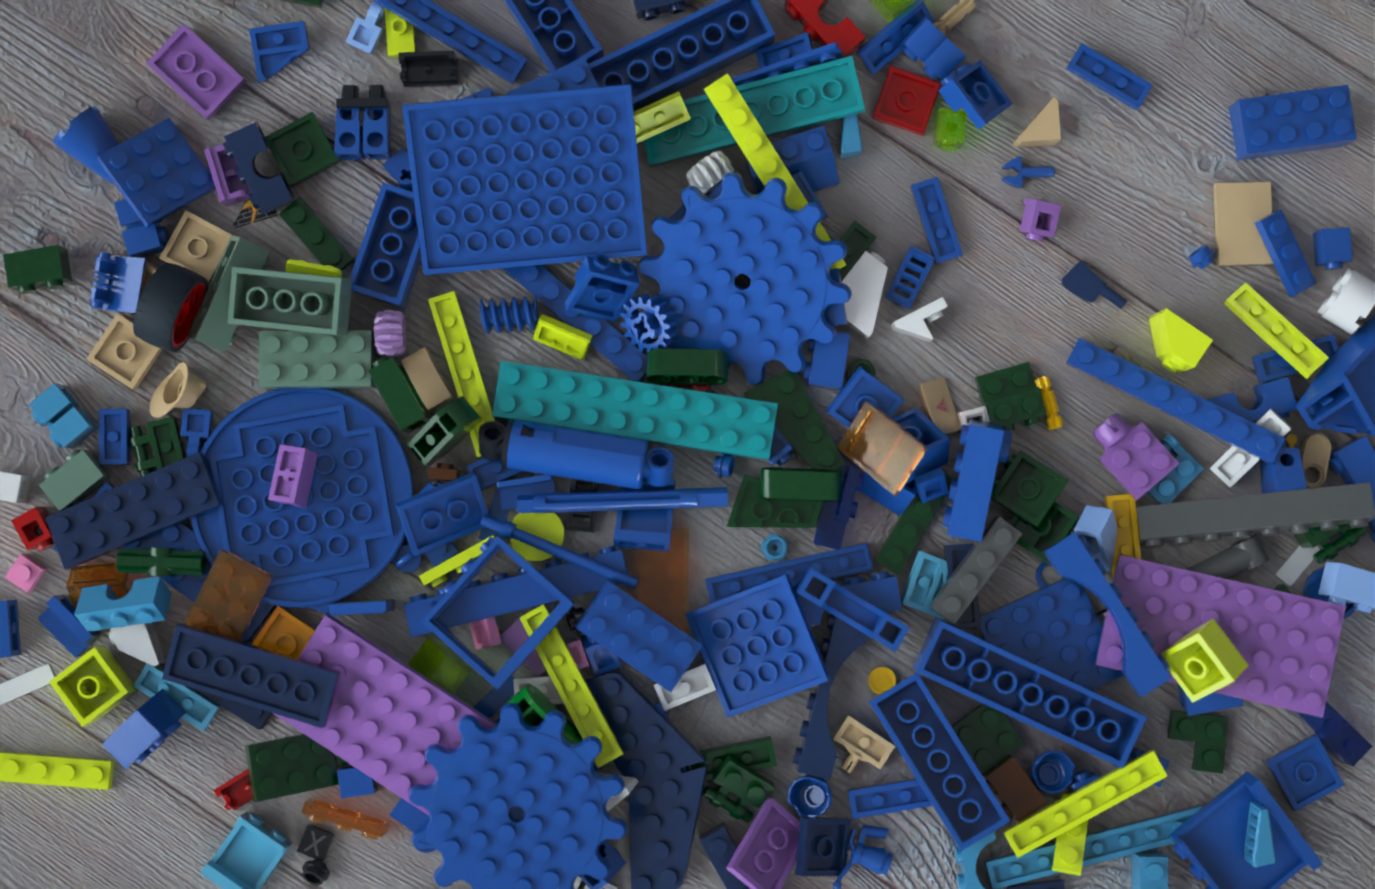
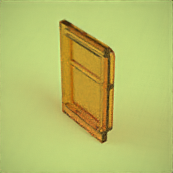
M867 401L837 446V449L894 496L898 495L927 450L923 443Z

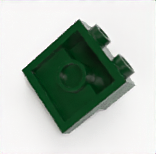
M1029 362L974 378L982 406L987 408L990 423L1000 424L1004 430H1014V424L1024 421L1025 426L1042 422L1040 416L1047 414L1040 389L1036 387Z
M1020 450L1017 456L1012 454L1008 462H1006L1004 468L1007 471L1001 479L997 477L994 480L990 499L1038 528L1069 480Z
M1055 502L1038 528L1016 514L1013 515L1009 524L1022 533L1015 544L1051 567L1052 565L1043 551L1067 535L1074 533V528L1080 517Z

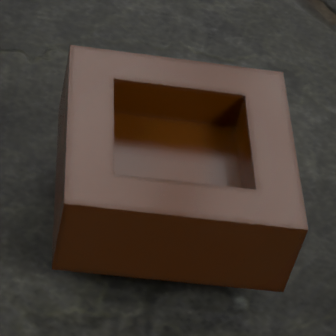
M437 463V468L429 467L428 478L431 480L453 481L460 478V471L453 469L454 464Z

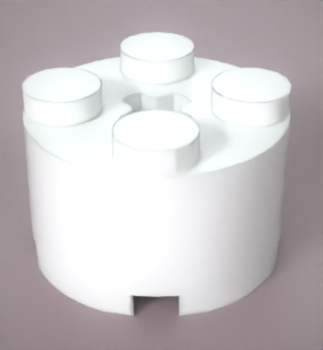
M1348 268L1344 275L1338 278L1331 289L1333 290L1332 294L1323 301L1317 312L1322 315L1321 317L1349 334H1353L1360 326L1356 324L1357 321L1366 318L1375 305V282L1359 272Z

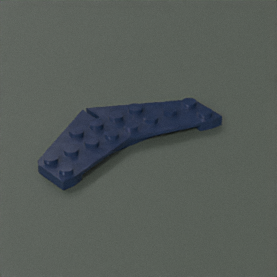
M613 671L585 679L624 753L613 760L622 776L635 777L639 781L629 793L631 888L678 889L686 879L708 765L684 771L683 767L703 762L706 758L621 672Z

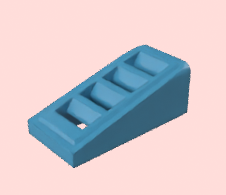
M855 114L843 117L839 159L860 156L863 146L858 116Z
M1257 801L1250 802L1244 847V860L1253 867L1274 864L1276 861L1269 811Z

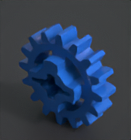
M649 293L641 296L637 295L630 299L623 306L625 311L620 313V316L625 319L620 326L627 329L624 337H631L630 345L638 344L639 352H643L646 349L647 352L653 349H666L667 346L674 342L672 337L677 335V332L672 329L677 324V321L670 318L674 313L673 310L667 311L665 309L667 302L664 301L660 304L658 296L655 295L650 298Z

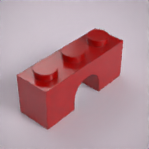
M785 0L786 13L793 21L798 20L804 26L803 31L804 33L808 32L812 42L816 40L821 47L837 42L843 53L842 58L849 57L863 45L866 37L848 17L837 25H827L820 19L818 12L827 4L828 0Z

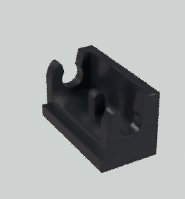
M454 51L399 53V63L401 64L400 79L403 87L458 85V58Z

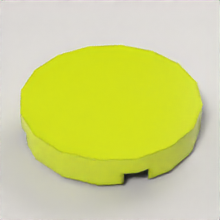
M518 513L512 523L517 525L518 529L559 546H562L564 542V526L556 513ZM512 538L510 540L512 547L527 560L543 561L554 556Z

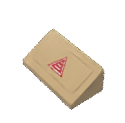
M942 377L919 384L918 389L928 419L944 434L961 430L945 378Z

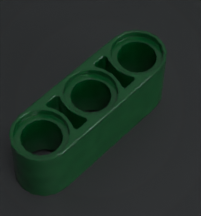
M653 349L648 351L646 379L653 384L722 385L728 381V353L716 349Z
M763 467L760 473V497L840 500L842 471Z

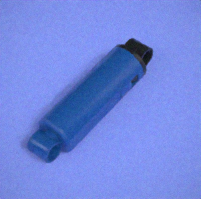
M513 418L509 419L507 427L500 422L489 421L479 428V453L487 460L501 459L503 468L640 489L644 478L650 485L663 487L668 485L673 477L674 455L672 452L663 447H656L649 451V442L646 439Z

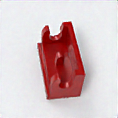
M249 769L213 790L217 797L224 798L226 802L224 808L226 810H236L253 799Z

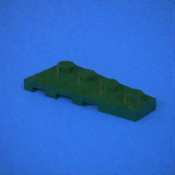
M787 370L744 393L748 399L778 403L775 427L812 469L837 470L846 465L796 373Z

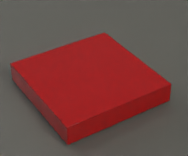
M890 65L872 119L923 136L942 83Z

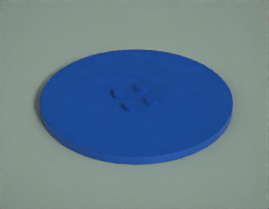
M287 388L269 391L243 403L232 411L211 433L200 452L204 455L222 505L192 517L193 530L202 551H205V557L224 580L247 596L265 603L289 608H308L338 602L363 590L375 581L391 564L404 543L406 535L395 503L414 496V481L410 462L399 438L384 419L369 406L352 396L328 388ZM280 444L306 448L318 454L306 508L290 504L284 505L268 500ZM326 577L337 581L338 585L334 596L328 597L308 589L309 580Z

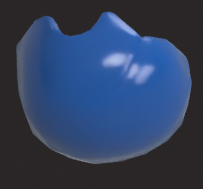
M1058 750L1044 751L1032 763V782L1040 791L1048 794L1061 793L1073 782L1075 765L1070 757Z
M805 775L794 780L789 787L788 803L801 816L819 817L825 814L832 805V790L823 778Z

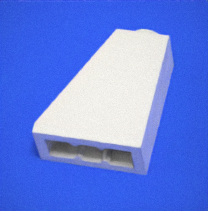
M867 251L864 252L842 281L843 284L850 287L852 292L851 299L845 303L848 322L846 325L866 340L873 333L888 269L884 265L885 260L875 252L870 254Z

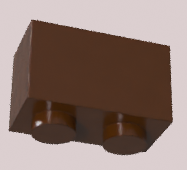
M1011 755L983 775L994 796L997 794L1003 802L1001 807L1009 820L1014 817L1020 822L1047 803Z

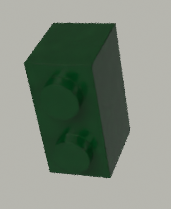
M59 245L3 254L8 287L19 291V294L34 293L36 288L46 286V289L64 287L63 283L72 282L67 249Z

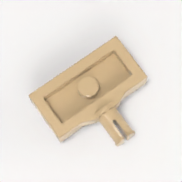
M848 714L833 736V739L845 746L850 753L841 766L842 769L850 774L859 760L869 762L881 770L895 748L894 744Z

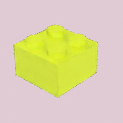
M105 645L94 647L49 681L82 727L94 724L138 690L133 687V682Z

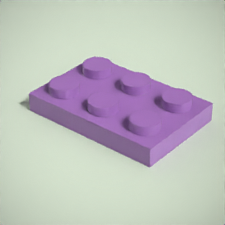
M185 24L146 63L208 121L246 82L240 74Z
M772 798L766 799L726 869L750 889H781L796 863L800 821Z

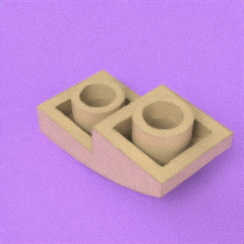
M425 347L401 360L413 386L429 412L454 399L444 377L439 373L430 352Z

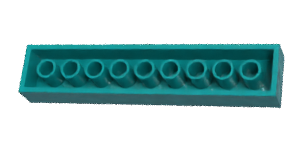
M501 361L492 416L497 419L509 420L513 418L641 438L651 443L769 461L778 403Z

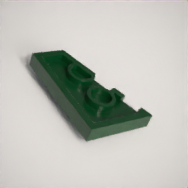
M744 474L726 527L815 528L823 501L760 497V480Z

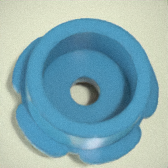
M771 534L767 536L766 540L762 541L761 551L764 552V557L767 560H782L787 555L788 542L784 537H779L778 534ZM776 545L777 550H773L772 546Z

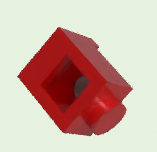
M34 507L11 520L27 550L38 549L41 552L55 544L45 518L48 517L46 507ZM39 526L43 531L42 535H39L37 532Z

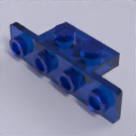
M840 436L837 437L835 446L846 464L837 469L842 471L841 499L835 501L823 500L814 537L815 545L837 550L841 548L846 523L849 522V518H855L858 502L853 501L855 491H861L864 475L859 474L864 442Z

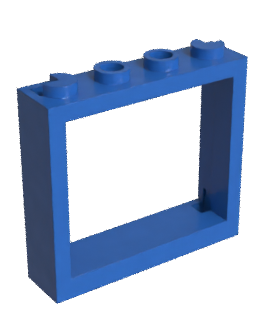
M497 536L495 539L490 537L480 547L483 553L476 560L471 558L462 567L461 571L464 574L457 582L452 579L444 587L442 592L445 595L438 603L433 600L427 606L428 608L423 612L426 616L421 621L497 690L505 684L576 604L501 536ZM501 549L560 603L500 671L496 673L437 619Z

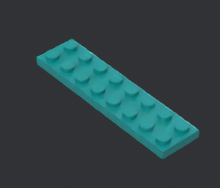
M852 56L736 86L767 137L866 112ZM707 94L683 100L691 117L690 120L644 140L651 167L738 145Z

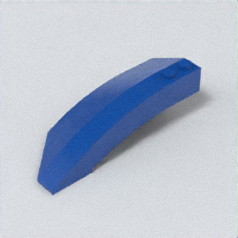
M1375 315L1357 330L1328 360L1297 403L1296 408L1310 429L1320 430L1325 428L1333 429L1335 432L1351 434L1358 432L1375 436Z

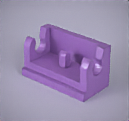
M223 144L204 149L220 202L228 207L250 200L248 194L252 192L247 183L242 184L236 172V168H239L234 157L229 158Z
M280 444L268 500L284 505L290 504L306 508L318 454L306 448Z

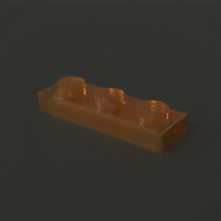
M311 798L305 801L301 812L309 815L308 819L317 823H324L325 820L333 822L337 829L343 831L356 829L362 831V836L375 840L378 839V836L383 837L386 835L390 822Z

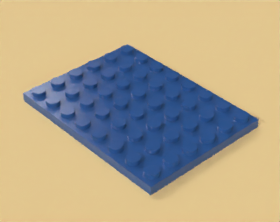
M631 84L402 105L424 275L584 261L586 256L595 258L596 255H603L608 259L647 255Z

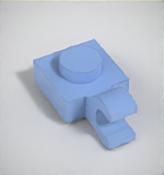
M372 3L365 20L356 18L346 39L348 45L373 55L384 31L377 26L385 14L383 7Z

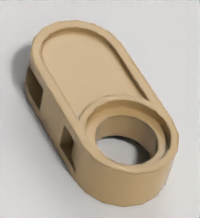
M1322 434L1309 435L1301 443L1300 456L1304 473L1309 467L1314 468L1318 473L1315 482L1309 483L1306 481L1307 488L1321 486L1327 476L1331 443Z

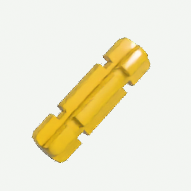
M1048 376L1036 378L1035 384L1040 389L1047 413L1045 421L1048 429L1054 430L1062 427L1063 420L1061 415L1058 416L1059 407L1054 391L1050 390V386H1052L1050 378Z

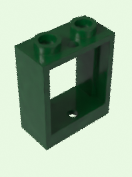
M388 356L373 363L374 368L368 370L399 429L409 434L427 424L431 416L402 363L393 357L389 359Z

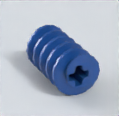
M523 296L520 305L515 297H512L510 305H507L505 298H501L499 306H496L494 299L490 298L489 304L486 307L483 300L480 299V317L485 332L490 334L493 325L497 333L502 332L504 325L508 332H513L515 324L520 332L524 331L526 324H528L530 331H535L538 323L537 297L534 296L533 303L529 304L527 297Z

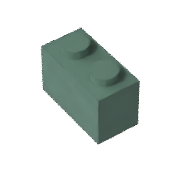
M80 449L74 451L66 458L67 463L60 468L56 467L50 470L44 476L46 480L39 484L59 511L80 503L112 477L103 465H99V459L92 451Z

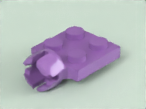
M1115 413L1093 432L1095 439L1104 448V453L1098 460L1135 501L1180 464L1142 422L1132 427L1119 414Z

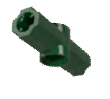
M149 547V549L119 548L116 555V567L119 573H147L148 576H174V574L205 575L207 558L205 557V551H178L175 548Z

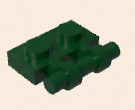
M172 416L146 423L148 430L146 435L142 434L141 426L129 428L131 434L129 442L131 448L135 450L138 462L135 463L137 472H140L141 477L151 473L153 468L157 467L158 470L186 458L176 417ZM150 443L154 454L153 459H148L145 445Z
M728 755L712 776L713 782L718 784L717 788L714 790L706 786L702 796L709 799V803L716 808L722 807L729 811V815L737 820L742 819L748 823L753 818V813L747 810L746 807L750 803L759 809L774 790L775 785L771 780ZM729 791L739 797L736 802L726 797Z

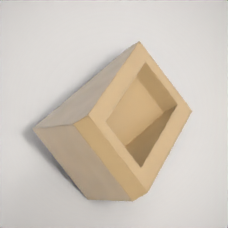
M1055 97L1013 143L1016 147L1056 145L1061 140L1059 104Z

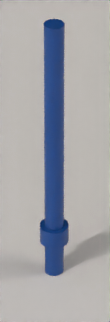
M484 515L480 525L499 532L501 537L508 540L516 539L634 590L638 584V578L518 529L516 524L507 520L502 522L488 515Z

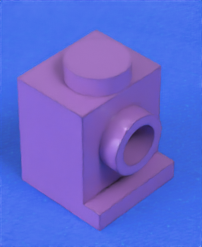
M1024 199L1025 209L1020 232L1027 233L1026 239L1040 242L1043 241V237L1054 238L1061 205L1035 199Z

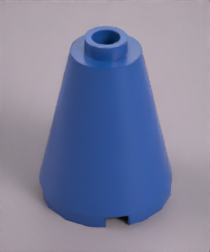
M91 106L69 122L70 126L66 129L67 133L61 130L53 139V143L112 184L114 182L100 165L97 158L98 155L119 145L98 108Z

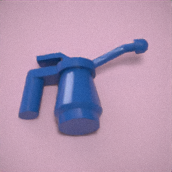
M863 825L856 847L853 845L856 829H852L848 843L851 849L850 861L838 875L836 882L833 884V889H841L842 878L853 864L857 865L859 863L876 874H887L893 853L887 852L884 848L864 846L863 844L866 837L886 839L889 828Z

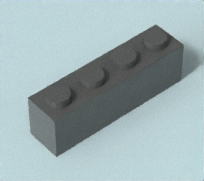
M994 517L984 530L982 541L975 542L928 606L955 625L1022 533L1001 517Z

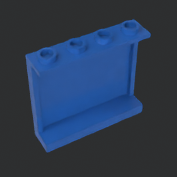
M1249 772L1243 774L1169 835L1175 842L1172 848L1182 860L1188 859L1192 864L1189 867L1191 873L1199 881L1203 879L1208 885L1205 889H1278L1304 866L1307 865L1315 871L1323 864L1262 782ZM1251 801H1257L1269 811L1276 859L1274 864L1253 867L1244 860V847Z

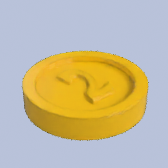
M876 667L869 674L868 684L872 691L881 695L896 686V676L887 667Z

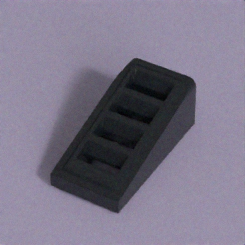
M571 479L570 493L599 492L600 483ZM577 484L593 485V489H577ZM590 511V513L568 512L566 530L594 533L596 511ZM573 517L589 518V524L573 522Z

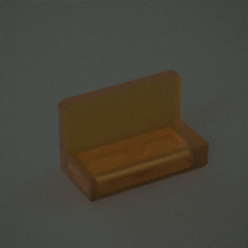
M116 563L85 565L72 568L66 588L75 609L82 588L108 584L119 599L123 598L129 593L126 587L129 573L117 572Z

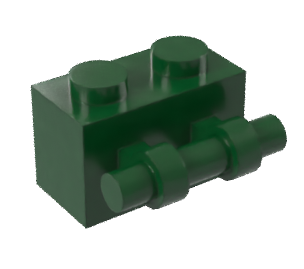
M1349 524L1338 525L1339 528L1335 530L1322 531L1321 527L1309 528L1308 532L1293 535L1302 548L1319 547L1320 551L1315 553L1313 558L1318 564H1321L1327 559L1332 560L1338 556L1337 552L1345 547H1352L1358 543V539L1365 535L1366 531L1363 527L1351 530L1348 527ZM1338 532L1341 537L1330 544L1327 539Z

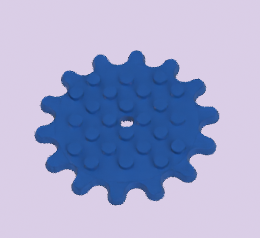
M729 172L724 175L722 179V192L716 198L706 197L696 186L690 185L685 187L681 193V199L686 208L685 216L677 221L671 220L666 216H658L652 221V231L661 238L664 249L658 256L643 257L638 264V269L642 275L654 278L659 283L658 302L661 304L666 301L665 309L667 311L673 310L674 312L670 318L677 321V324L674 325L677 335L672 337L674 342L667 346V349L697 348L725 351L728 353V364H739L744 370L746 380L752 385H758L765 379V367L772 360L781 361L793 373L801 372L806 365L805 357L801 351L802 344L809 339L817 340L823 344H830L837 336L835 327L825 319V309L832 304H845L852 296L848 285L834 281L830 275L831 266L846 256L847 246L840 240L829 242L820 240L816 234V226L824 216L823 207L817 202H810L799 210L789 208L785 202L786 183L777 177L770 179L764 190L759 194H751L746 191L743 179L737 172ZM746 274L750 278V286L743 288L737 285V275Z
M507 703L502 707L500 722L494 728L483 727L476 717L472 715L462 716L457 726L462 738L459 747L450 750L439 744L430 745L425 751V759L435 768L436 779L428 785L416 784L408 793L410 802L425 808L430 815L428 824L413 832V845L419 849L434 848L443 857L442 864L434 872L435 883L440 887H448L455 881L463 880L468 882L472 889H575L574 880L581 874H587L600 880L606 878L610 873V864L600 855L599 845L606 839L623 838L627 832V825L624 820L611 816L606 810L607 801L611 797L621 794L625 785L624 780L619 775L611 774L604 776L595 771L593 763L595 758L602 752L603 745L601 740L596 736H588L578 743L569 742L564 736L566 718L558 710L547 713L544 721L537 726H530L524 722L521 708L515 703ZM514 806H519L525 811V817L520 821L509 815L510 809Z

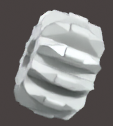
M717 151L692 166L687 172L686 178L689 181V185L698 187L703 195L714 191L722 183L724 175L734 172V168L728 157L722 151Z

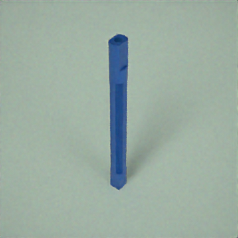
M727 487L517 495V513L728 507Z

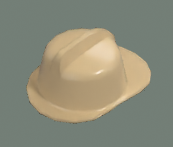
M185 362L179 363L153 393L149 409L151 415L155 418H160L172 408H191L205 390L206 382L190 372Z

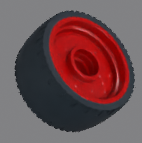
M165 263L161 265L147 282L138 301L133 322L134 335L163 350L179 351L190 338L187 334L208 289L207 279L192 270L176 264Z

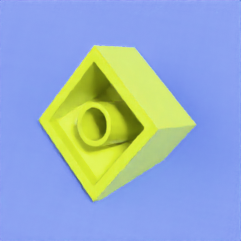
M1167 308L1153 314L1149 318L1156 358L1161 360V365L1172 373H1181L1195 368L1213 339Z
M1214 619L1192 630L1158 655H1162L1171 668L1169 672L1192 702L1235 681L1249 666Z

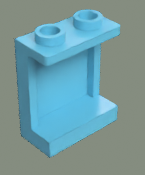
M245 812L237 819V824L212 860L204 866L200 873L223 889H261L291 846V843L286 840L287 836L280 830H271L265 826V821L255 813L248 814Z

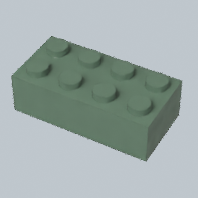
M232 267L228 324L330 335H348L352 278Z
M348 330V335H330L302 331H259V387L266 390L287 388L377 389L368 370L374 368L373 363L377 361L374 332L371 330Z

